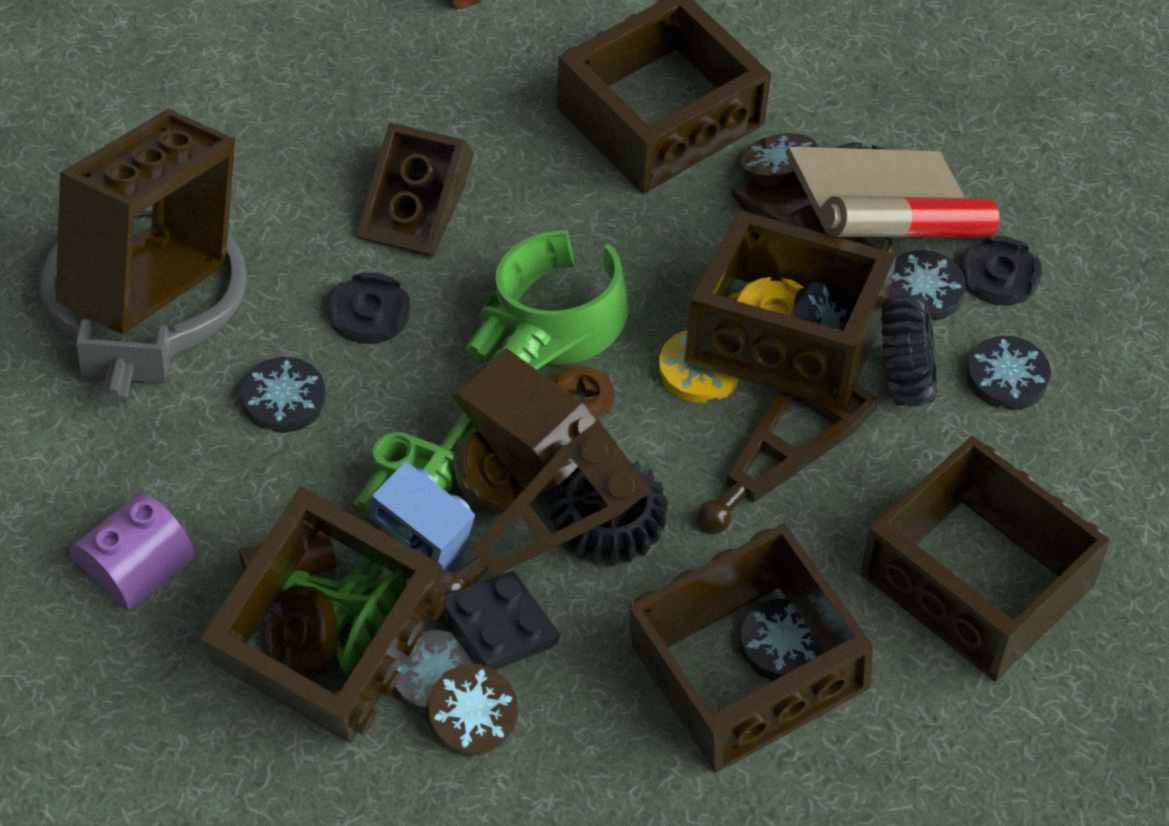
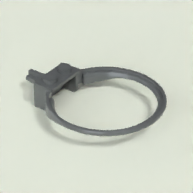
M152 205L135 216L152 215ZM228 233L227 252L231 261L232 274L225 296L219 303L204 313L172 325L174 332H168V325H160L156 344L93 340L90 320L82 318L68 307L56 302L54 271L57 264L58 241L44 261L39 280L41 301L50 321L64 336L77 345L81 377L106 378L102 400H109L111 406H120L121 401L127 402L131 380L166 383L170 359L173 355L204 342L227 324L243 299L246 289L247 272L244 256L235 240Z

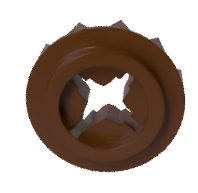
M573 366L561 370L551 379L574 397L576 391H578V386H582V391H584L586 397L583 404L596 421L603 414L610 413L614 400V388L609 378L599 370L587 366Z

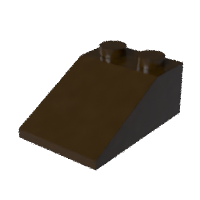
M389 123L356 237L434 256L463 193L474 152L467 142L459 138Z
M790 179L780 181L781 186L775 188L761 187L749 182L731 190L732 196L745 212L827 234L800 182L791 184ZM838 237L856 243L864 239V237Z
M507 348L502 350L452 395L523 490L565 444L596 422L595 418L580 400ZM571 458L539 494L561 484L577 468Z

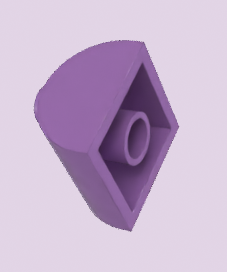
M138 493L69 547L70 559L128 611L195 558L193 546L179 522L159 501L145 493Z

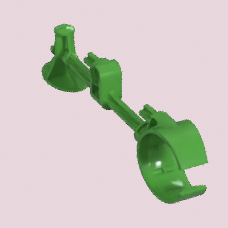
M568 230L537 234L516 244L503 256L497 267V289L479 313V320L482 325L465 347V353L473 356L475 362L481 363L483 360L486 361L500 340L504 339L501 349L497 350L492 359L507 348L535 369H539L545 364H575L601 353L621 333L629 311L625 280L617 252L609 243L603 246L604 267L612 281L601 295L579 307L559 311H546L524 306L519 303V300L527 288L542 276L555 270L574 267L575 261ZM463 413L440 446L401 432L388 433L382 436L373 447L374 460L369 466V473L372 478L353 503L354 509L361 511L363 517L370 519L368 512L372 495L405 461L416 469H423L434 478L436 484L448 493L453 488L454 479H456L454 473V453L459 442L466 436L479 431L467 415ZM383 528L380 530V531H382V532L388 534L389 536L393 537L391 534H389V533H388L386 530H384ZM363 555L350 574L345 576L341 582L309 575L308 572L303 570H297L289 577L283 589L285 591L291 586L316 587L327 595L333 604L337 619V639L334 648L347 678L352 674L407 586L405 580L408 574L400 569L385 579L377 580L385 567ZM373 590H375L372 596H368ZM347 624L351 626V631L344 652L338 635Z

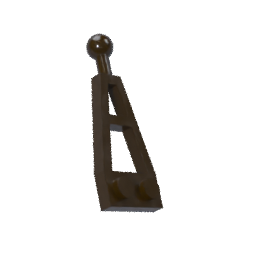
M855 384L845 409H841L779 390L728 473L727 485L730 488L718 500H708L699 507L697 522L700 528L710 534H718L725 531L731 522V511L744 497L753 503L851 436L875 411L878 398ZM794 396L835 423V425L799 450L772 433ZM761 450L780 462L756 480L747 475L748 470Z
M599 420L565 444L473 547L478 556L455 573L451 571L443 572L444 582L446 583V593L444 595L466 588L467 585L487 570H490L495 577L615 519L652 491ZM571 458L607 507L551 534L529 504ZM520 515L539 541L498 560L490 547Z

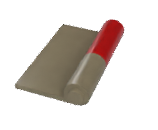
M788 147L785 152L828 235L834 237L986 238L993 236L998 229L1000 215L995 202L988 198H965L940 151Z

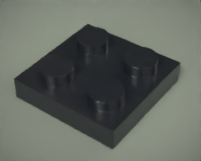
M514 570L446 595L448 600L440 615L475 664L497 670L548 650L558 644L561 636Z

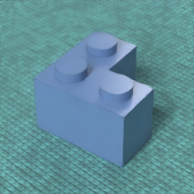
M405 461L372 495L368 517L398 541L440 563L442 571L446 572L464 554L475 514L463 499L455 495L451 496L439 487L428 472L423 469H416Z

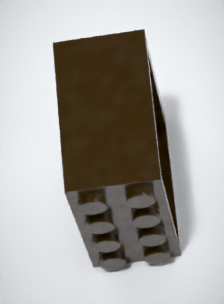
M659 0L649 8L630 15L625 21L608 30L599 32L595 37L577 47L569 48L559 56L557 109L642 194H645L765 125L771 72L694 0ZM677 49L717 89L654 125L649 126L609 86Z
M166 109L60 172L56 302L123 335L226 265L235 139L171 109ZM152 205L151 227L133 238L134 216Z
M738 210L691 299L684 363L845 409L882 326V308L886 298H889L897 254ZM771 277V281L780 282L782 278L793 280L803 287L819 281L828 284L834 289L845 303L847 310L852 312L844 331L726 297L736 279L751 283L760 278Z
M970 436L870 527L860 575L996 682L1094 587L1110 539L1096 525L1086 522L1069 509L1062 499L1052 496L1037 485L1026 472L1016 469L1000 457L993 447L984 445L974 436ZM961 503L1058 576L1014 621L917 545Z
M300 486L201 637V641L213 665L352 743L358 733L365 735L373 724L377 711L373 709L382 694L388 697L396 687L401 673L397 670L405 657L412 658L419 650L425 636L421 631L430 618L436 620L442 613L448 600V596L444 595L446 593V583L444 582L442 565ZM319 531L392 572L400 569L408 574L405 583H407L406 588L341 691L336 690L335 693L328 691L247 644Z
M785 523L772 530L767 528L759 531L749 542L734 550L726 549L721 551L710 563L696 570L691 569L680 573L672 583L657 591L650 590L642 593L628 606L632 648L715 773L742 760L871 688L873 645ZM779 588L824 651V654L718 712L711 714L668 650V647Z

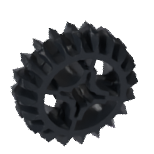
M909 293L886 298L882 308L881 333L890 395L897 406L916 407L932 403L938 391V369L933 326L927 300L922 295H912Z
M639 460L632 463L652 491L615 519L565 542V548L577 546L576 553L579 559L588 554V552L593 553L595 564L601 560L602 555L610 556L609 560L613 566L618 561V555L623 554L630 562L635 558L636 551L646 555L650 549V543L657 544L661 537V530L664 529L667 523V515L665 513L667 512L668 501L666 496L663 495L664 488L662 482L654 481L655 476L652 469L641 472ZM577 467L557 488H554L550 517L552 522H554V530L557 532L606 508L607 505Z

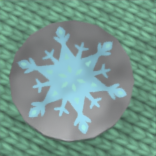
M441 630L421 632L425 636L419 650L412 658L406 656L397 670L401 673V676L394 688V692L399 699L401 697L405 703L409 704V708L417 713L426 714V703L431 689L445 672L459 665L475 664L453 632Z

